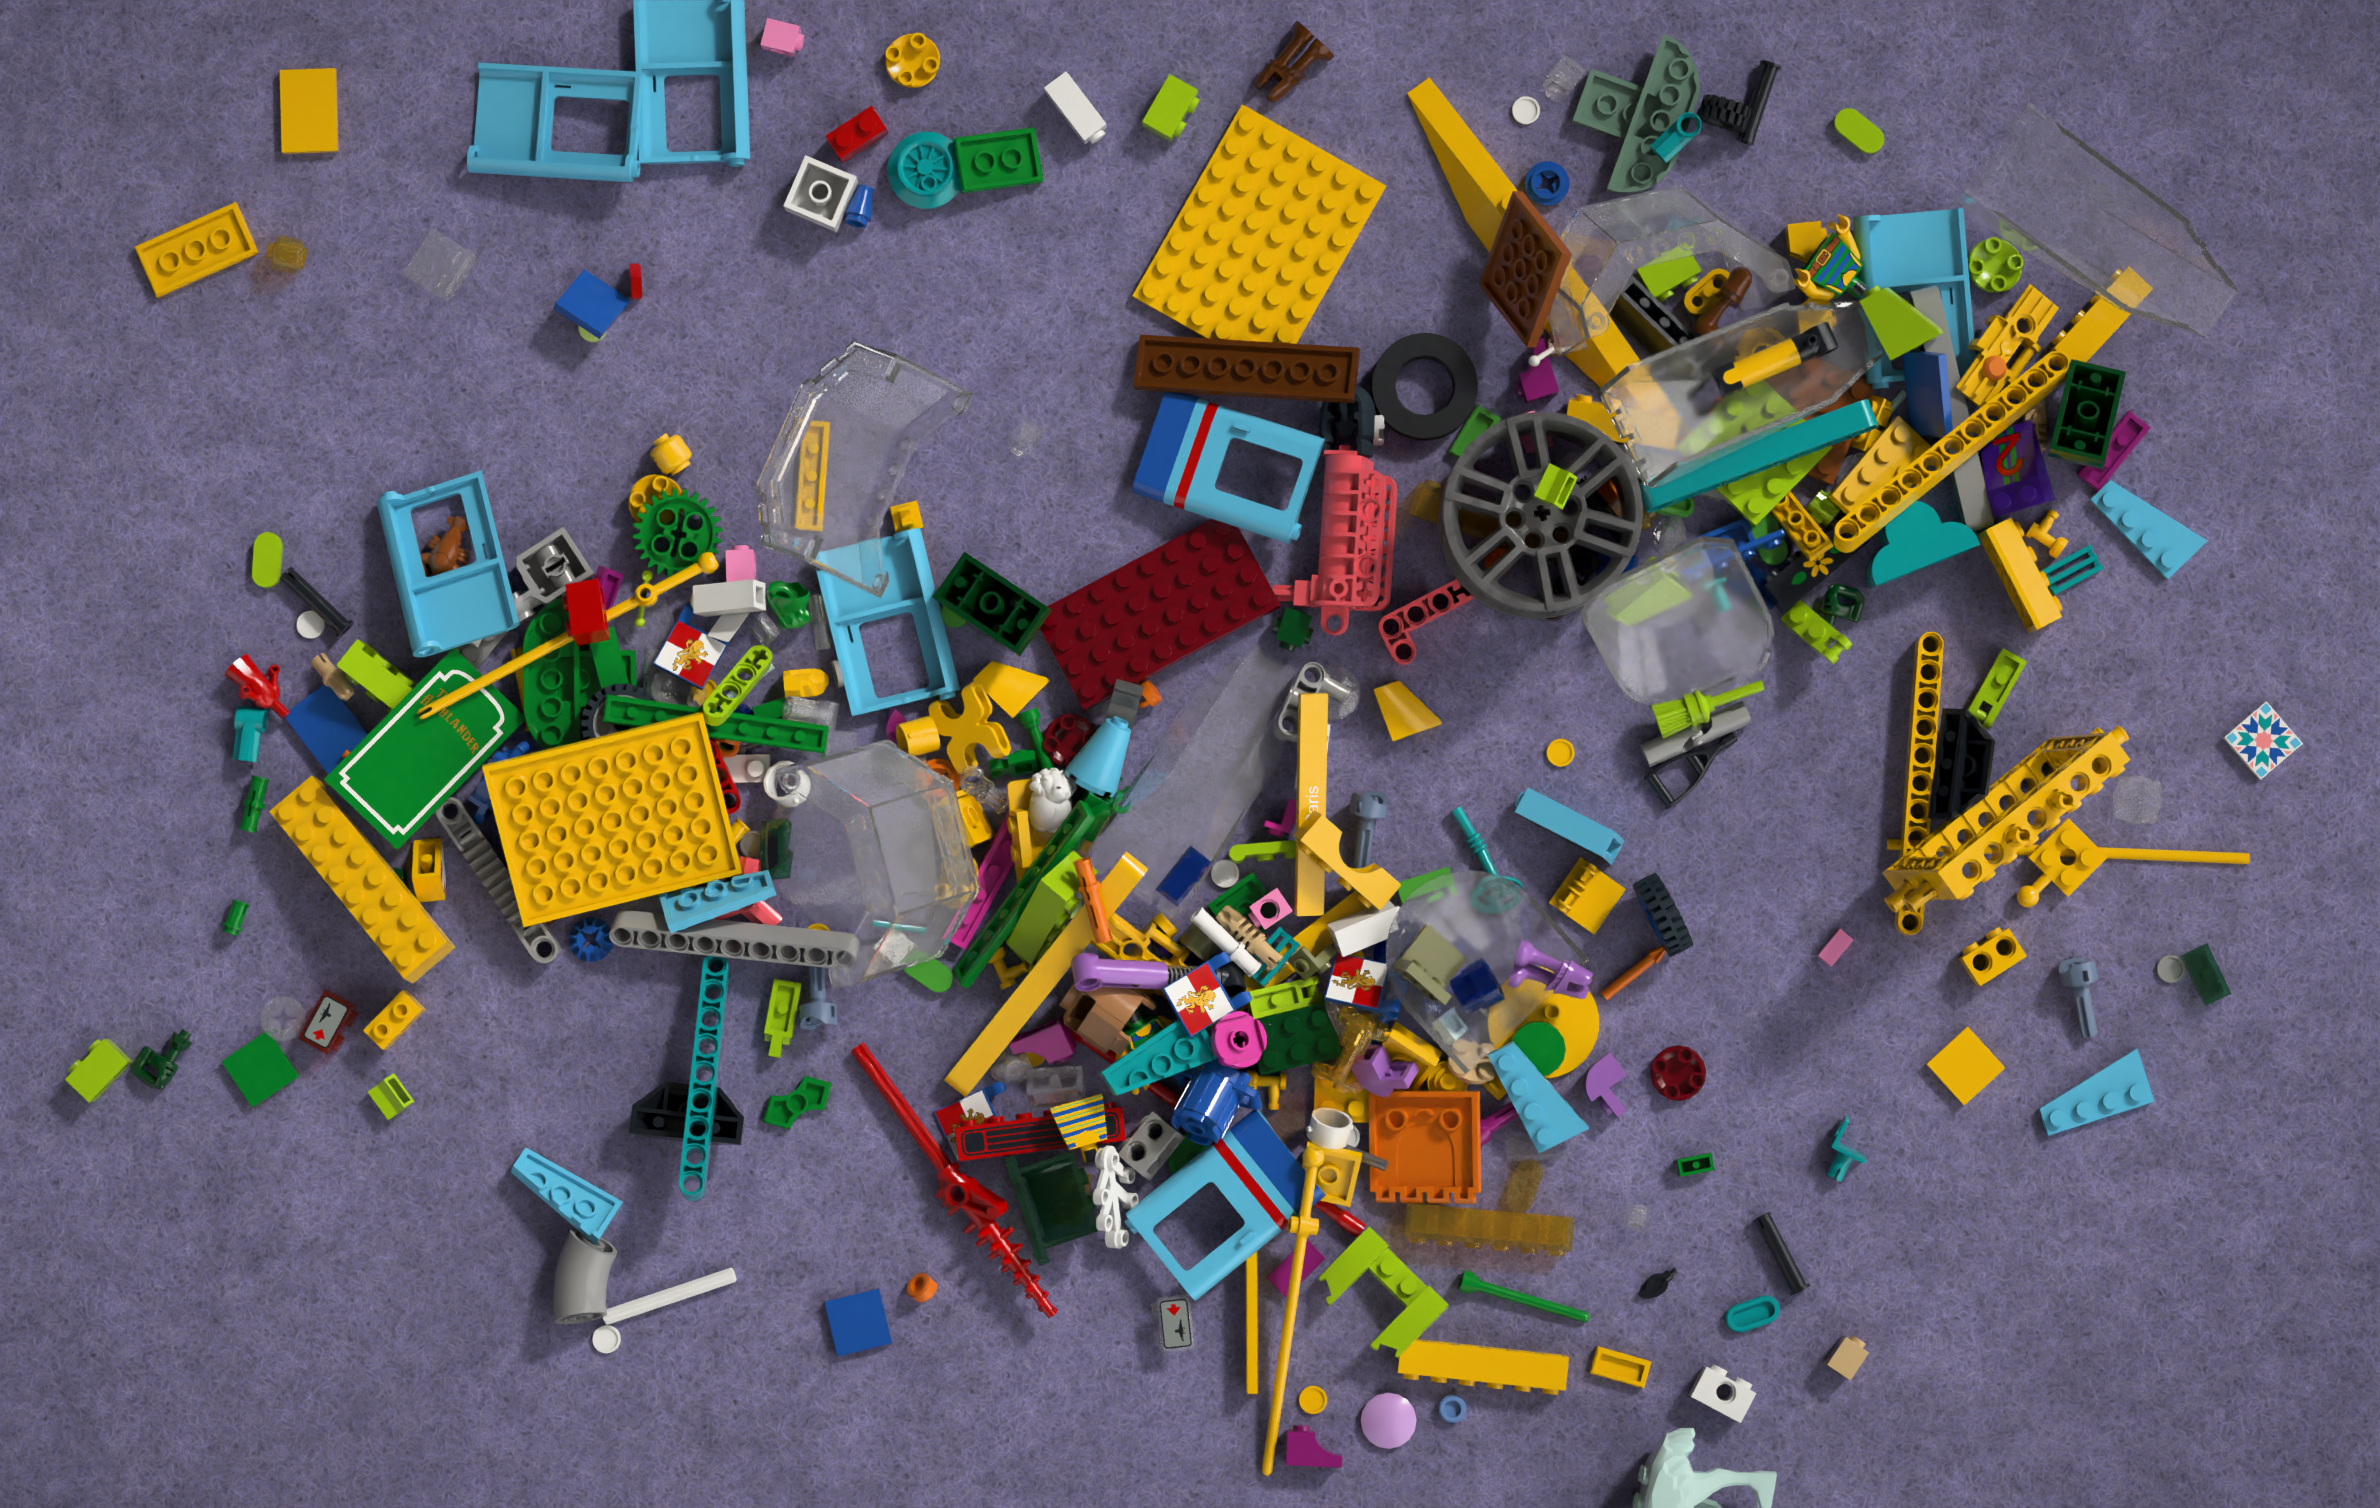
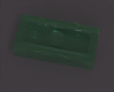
M2207 943L2180 955L2204 1006L2232 994Z

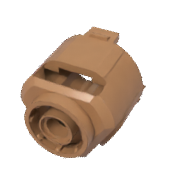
M1073 984L1059 1006L1066 1010L1063 1016L1065 1026L1106 1054L1109 1050H1112L1121 1056L1132 1040L1121 1031L1127 1027L1126 1023L1136 1009L1140 1008L1142 1003L1152 1010L1159 1003L1154 1001L1149 994L1147 995L1137 988L1100 987L1093 991L1084 992L1077 990L1075 984Z

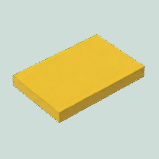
M336 69L280 70L282 153L339 152Z

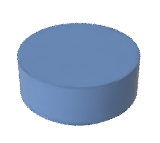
M1449 1394L1441 1399L1438 1411L1446 1422L1456 1423L1464 1418L1467 1407L1465 1401L1460 1396Z

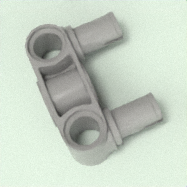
M1309 662L1296 673L1282 699L1280 709L1273 722V734L1279 740H1289L1297 743L1298 693H1327L1328 696L1344 703L1351 688L1329 678L1330 675L1319 663ZM1305 671L1314 674L1315 683L1306 680ZM1282 720L1291 722L1293 725L1292 732L1286 731L1283 728Z

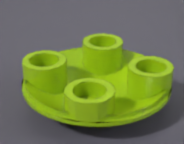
M1991 237L1978 243L1969 254V276L1977 287L1986 292L2001 293L2007 291L2021 277L2024 260L2018 250L2005 240Z

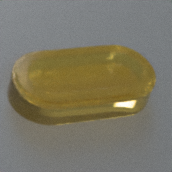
M1527 1158L1517 1164L1505 1194V1203L1510 1210L1522 1213L1531 1207L1543 1177V1168L1538 1161Z

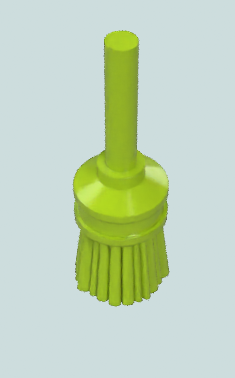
M1762 680L1713 697L1710 694L1704 696L1698 690H1694V692L1687 695L1686 693L1682 694L1683 698L1653 704L1651 707L1661 736L1665 739L1691 725L1697 727L1698 724L1708 723L1710 712L1715 711V707L1753 695L1765 689Z

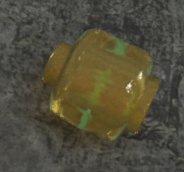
M278 235L274 243H268L265 258L270 259V266L273 270L296 274L299 269H304L308 248L304 247L301 239Z

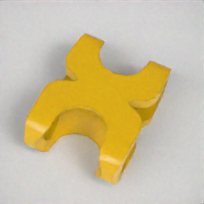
M971 682L962 689L961 695L965 706L962 715L957 714L949 702L945 700H936L928 708L929 715L935 722L938 733L942 736L952 737L947 745V754L956 771L963 776H968L977 769L978 762L975 755L977 743L982 744L990 756L994 758H1004L1011 751V746L1003 727L997 722L987 721L992 713V704L984 688L976 682Z

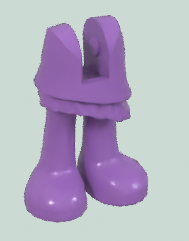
M1526 940L1521 941L1515 957V965L1508 982L1509 987H1519L1525 979H1530L1546 984L1544 991L1553 990V994H1562L1577 999H1585L1589 991L1588 984L1592 981V972L1579 966L1573 960L1571 962L1567 959L1564 962L1558 961L1534 948L1530 942ZM1536 965H1539V966H1542V967H1544V968H1547V969L1553 971L1554 973H1552V972H1550V971H1547V970H1545V969H1542V968H1540V967H1538V966H1536Z

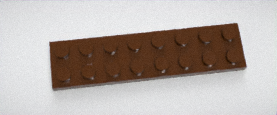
M1140 334L1133 387L1134 390L1354 403L1360 349L1359 347Z

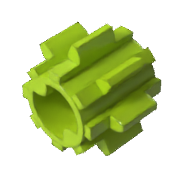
M1821 489L1806 507V510L1811 513L1810 516L1818 525L1822 522L1827 526L1841 510L1828 498L1831 491L1825 493Z

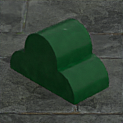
M2071 359L2050 440L2048 457L2103 470L2125 380V371Z
M966 552L962 554L933 596L936 601L965 620L979 632L1019 657L1052 612L1049 607Z

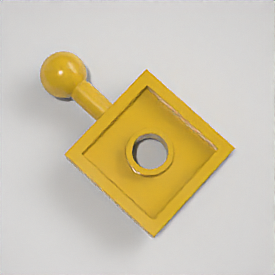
M2066 818L2028 856L2043 874L2031 886L2026 885L2018 890L2017 901L2026 908L2035 906L2039 900V893L2051 881L2069 897L2108 857L2069 818ZM2065 849H2071L2075 854V859L2070 865H2064L2060 860V854Z

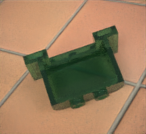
M1073 1150L1020 1167L1017 1154L1004 1158L1031 1237L1030 1240L1039 1266L1051 1261L1047 1248L1099 1231L1096 1227V1219L1093 1213L1098 1210V1207L1093 1202V1194L1089 1196L1087 1194L1085 1185L1089 1184L1085 1168L1079 1169Z

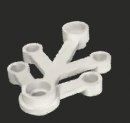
M1107 1145L1104 1148H1099L1095 1156L1096 1168L1101 1170L1097 1187L1093 1193V1202L1095 1205H1102L1096 1220V1227L1099 1231H1106L1105 1243L1108 1248L1121 1249L1128 1244L1129 1233L1121 1226L1118 1200L1122 1203L1124 1209H1131L1139 1202L1137 1193L1125 1191L1116 1182L1115 1174H1117L1121 1183L1132 1184L1135 1180V1169L1123 1166L1119 1162V1154L1116 1152V1149L1113 1146Z

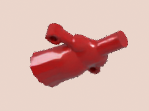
M249 654L240 657L225 672V676L240 687L238 691L240 699L248 698L253 700L259 707L271 708L282 720L291 713L279 701L280 689L277 683L280 667L277 664L271 665L267 670V676L270 680L261 672Z

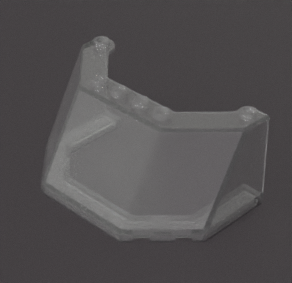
M1678 184L1574 209L1569 218L1570 220L1559 236L1572 254L1548 318L1558 356L1584 350L1587 348V339L1599 336L1608 329V315L1634 269L1715 250L1724 254L1729 273L1737 267H1745L1752 274V282L1745 293L1743 301L1739 304V313L1767 306L1796 289L1789 261L1745 225Z
M852 341L845 347V354L840 358L834 356L819 369L820 374L816 378L812 379L809 377L801 383L758 479L756 490L757 494L761 496L762 501L758 505L759 524L764 526V534L760 536L761 546L863 592L881 598L889 586V574L884 570L880 537V528L883 524L885 513L894 499V493L900 480L905 475L906 466L911 455L915 452L917 444L952 416L957 417L963 414L969 406L972 393L896 353ZM825 463L822 499L823 512H819L817 510L819 482Z
M889 739L811 757L776 770L783 791L791 795L800 794L845 824L867 913L842 958L832 962L829 967L832 990L859 984L942 957L953 935L958 931L966 917L973 900L976 899L981 890L953 781L944 775L938 774L929 768V765L912 754H907Z

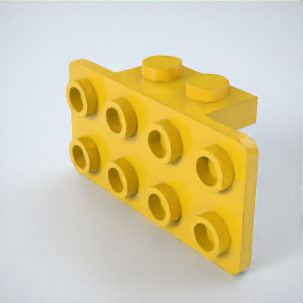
M1032 778L1009 781L1006 785L1010 815L1007 819L1009 833L1012 834L1013 845H1011L1010 851L1012 860L1015 862L1017 883L1054 835V833L1047 831L1037 832L1031 826L1028 819L1027 810L1033 792L1029 786L1033 782Z

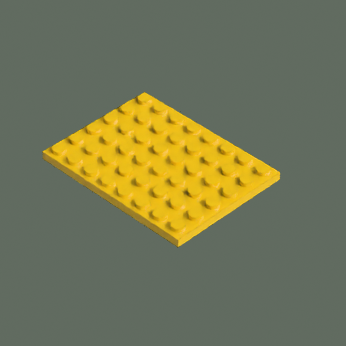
M1242 104L1132 297L1204 338L1297 344L1386 189V185Z
M703 712L482 765L523 927L742 874Z

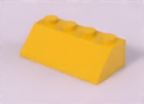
M2009 518L1978 534L2028 634L2061 618L2060 611L2063 610L2061 603L2056 596H2051L2047 588L2050 586L2046 574L2043 571L2039 572L2034 562L2037 561V557L2031 546L2026 547L2022 539L2024 532L2018 521L2013 522L2012 518Z

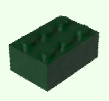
M1330 1002L1257 1018L1262 1023L1267 1036L1266 1048L1257 1062L1260 1075L1342 1056Z

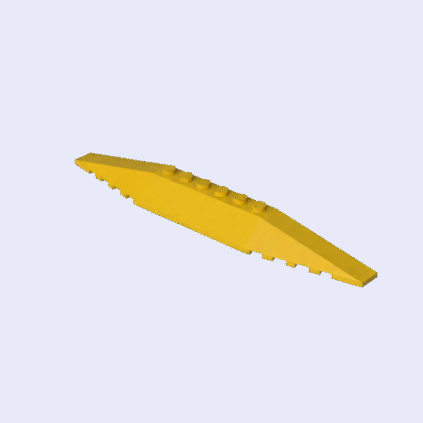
M1429 77L1407 93L1408 98L1428 137V141L1435 152L1466 222L1490 253L1512 192L1517 191V189ZM1569 262L1563 275L1561 286L1555 296L1552 310L1549 312L1544 325L1545 330L1550 337L1555 334H1563L1567 337L1570 348L1564 355L1603 389L1609 397L1620 401V406L1631 407V403L1647 405V410L1658 412L1659 407L1674 410L1613 320ZM1681 419L1679 420L1675 445L1690 434Z

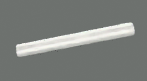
M728 1268L609 1308L603 1320L605 1324L609 1325L734 1283L737 1280L733 1268Z

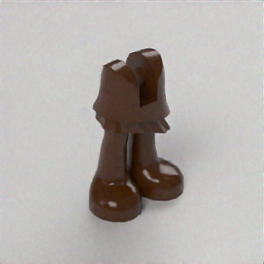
M1296 21L1292 26L1293 38L1274 60L1270 59L1269 63H1265L1264 68L1253 84L1258 90H1261L1274 77L1279 83L1267 96V99L1272 103L1277 102L1292 88L1299 85L1298 81L1306 78L1302 73L1316 60L1320 59L1328 62L1334 57L1333 53L1316 38L1291 67L1287 66L1290 60L1315 38L1299 21Z
M1737 267L1733 269L1726 282L1719 288L1720 291L1715 295L1718 300L1692 326L1697 333L1717 345H1720L1724 338V332L1718 327L1719 318L1729 306L1734 309L1739 307L1752 282V274L1747 268Z

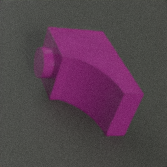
M1543 338L1539 339L1537 347H1531L1532 356H1538L1547 350ZM1549 356L1540 360L1538 366L1533 367L1530 365L1525 373L1519 374V382H1515L1519 399L1524 397L1525 403L1557 395L1559 392Z
M1063 1016L1016 1035L1011 1040L1009 1046L1014 1055L1030 1052L1044 1057L1048 1064L1057 1061L1059 1064L1073 1057L1072 1054L1077 1044L1070 1029L1064 1025Z
M1295 1424L1293 1429H1287L1286 1465L1342 1468V1454L1333 1453L1323 1448L1315 1438V1430H1310V1425Z

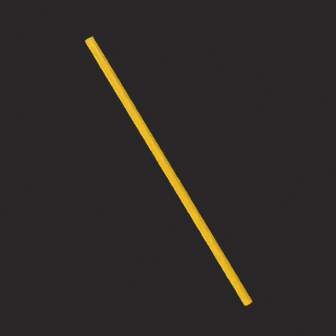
M1887 839V850L1901 849V839ZM1908 839L1910 845H1912L1913 847L1922 841ZM2033 844L2028 848L2023 846L2016 854L2030 855L2039 845ZM1989 846L1984 849V854H1992ZM1939 847L1936 852L1944 851L1941 847ZM2098 847L2108 857L2107 859L2249 864L2250 862L2249 853ZM2065 849L2060 854V857H2075V854L2071 849Z

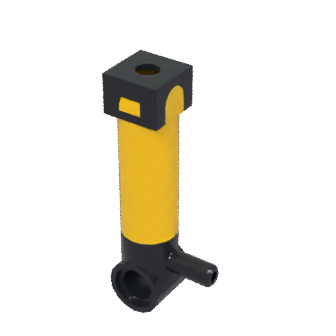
M1827 321L1738 361L1729 362L1713 370L1712 376L1722 398H1726L1740 392L1745 387L1813 358H1819L1838 349L1839 345Z

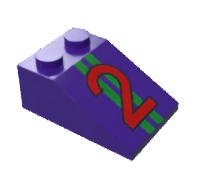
M2032 420L2007 427L1981 448L1986 492L1994 518L2056 500Z

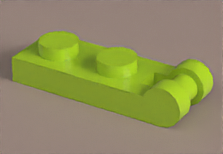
M1801 600L1781 618L1785 626L1832 665L1839 660L1838 656L1844 650L1848 651L1853 646L1846 636L1839 633ZM1835 641L1836 643L1829 649L1828 647Z
M2004 648L2000 650L1974 699L1967 708L1982 723V726L1988 730L1995 721L2027 663L2026 660ZM1982 702L1991 706L1988 713L1979 709Z
M1296 840L1234 845L1229 850V858L1235 864H1241L1245 858L1257 857L1258 862L1273 861L1274 856L1285 855V859L1288 860L1295 859Z
M1318 975L1310 977L1306 981L1300 979L1249 991L1252 996V1001L1247 1003L1249 1016L1257 1019L1324 1003L1322 994L1319 995L1317 984H1319ZM1306 987L1309 998H1303L1301 988Z

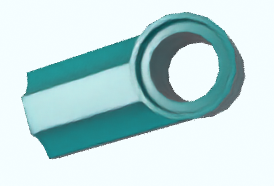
M1683 113L1649 147L1660 160L1667 164L1698 135L1702 125L1701 119L1695 113ZM1686 119L1692 120L1696 125V130L1692 133H1685L1681 129V122Z
M241 705L237 707L234 727L237 731L233 759L258 763L261 736L266 729L267 709Z

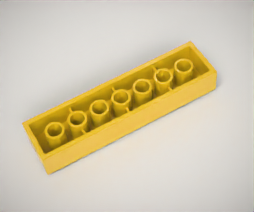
M311 775L269 811L405 980L413 984L456 948L320 780Z

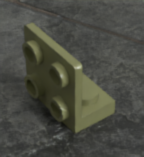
M1426 924L1392 968L1431 1002L1446 1005L1452 996L1445 991V988L1466 961V957L1435 929Z

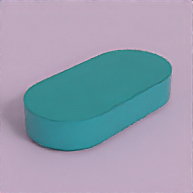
M1762 1295L1731 1306L1725 1314V1322L1731 1330L1739 1333L1774 1322L1780 1314V1305L1775 1298L1769 1295Z

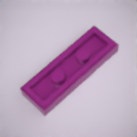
M2129 410L2112 431L2103 470L2083 465L2076 475L2098 492L2151 427Z

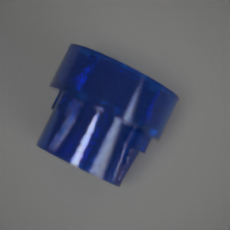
M1483 957L1467 965V968L1462 970L1461 974L1450 980L1451 988L1467 1014L1480 1008H1490L1506 999L1495 975Z

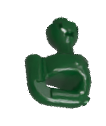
M1830 584L1820 606V612L1825 614L1824 620L1832 627L1836 617L1855 623L1859 622L1865 602L1861 591L1842 584ZM1837 595L1853 599L1854 602L1850 605L1840 604Z
M184 1029L179 1034L173 1032L170 1038L171 1047L165 1056L148 1046H144L132 1065L134 1076L151 1088L164 1089L178 1070L179 1066L174 1063L178 1055L192 1045V1042L189 1041L192 1034ZM145 1065L155 1067L158 1070L157 1077L145 1071L143 1067Z

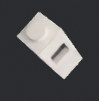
M1064 72L1044 87L1046 95L1084 144L1089 141L1094 144L1105 135L1104 130L1107 128L1105 121L1067 72Z
M751 579L694 585L693 594L690 599L693 613L710 617L766 611L765 583Z
M1388 901L1381 910L1371 906L1369 909L1366 908L1327 924L1335 949L1344 957L1403 933L1404 929L1401 922H1404L1405 919L1400 907H1395Z

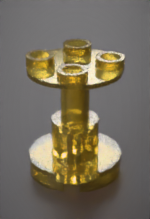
M1343 1005L1337 1014V1019L1347 1026L1339 1042L1343 1049L1334 1067L1314 1062L1310 1073L1318 1079H1328L1333 1082L1332 1087L1342 1093L1348 1094L1351 1091L1360 1094L1364 1089L1363 1085L1349 1075L1358 1054L1365 1055L1372 1039L1387 1042L1392 1030H1388L1389 1026L1374 1016L1365 1012L1363 1014H1354L1355 1008Z

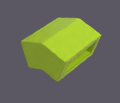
M1549 463L1533 497L1563 510L1578 477Z
M394 1073L368 1091L388 1120L394 1118L414 1102Z

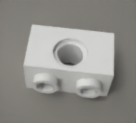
M1712 1364L1711 1368L1704 1365L1689 1396L1741 1423L1756 1395L1754 1391L1750 1390L1752 1384L1737 1377L1736 1381L1726 1377L1728 1371L1715 1364ZM1722 1384H1728L1731 1388V1393L1726 1399H1719L1716 1394L1717 1388Z

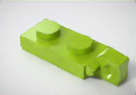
M774 979L764 1030V1041L771 1042L768 1054L770 1057L780 1058L783 1044L790 1045L802 983Z

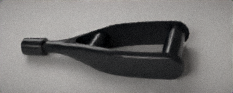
M1733 732L1720 739L1721 742L1712 747L1675 756L1644 776V780L1647 779L1665 804V809L1671 808L1687 796L1703 779L1717 754L1722 749H1727L1738 741ZM1698 755L1706 756L1707 760L1705 765L1700 760ZM1686 758L1698 774V778L1683 794L1674 799L1656 772L1676 760Z

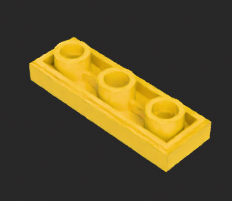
M1791 491L1770 511L1810 562L1833 547L1831 540Z

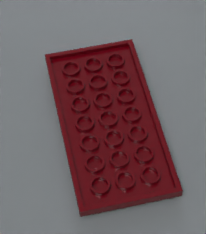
M1210 519L1047 606L1052 612L1040 629L1085 712L1112 698L1117 679L1138 684L1281 608V604L1240 529Z

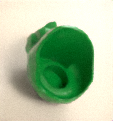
M776 580L769 584L766 589V600L770 609L778 616L779 627L790 630L800 628L811 621L810 613L806 609L810 597L809 590H806L799 582L786 583Z

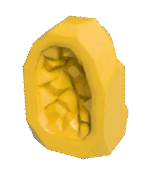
M819 669L783 671L785 697L787 700L817 697L827 688L829 677Z

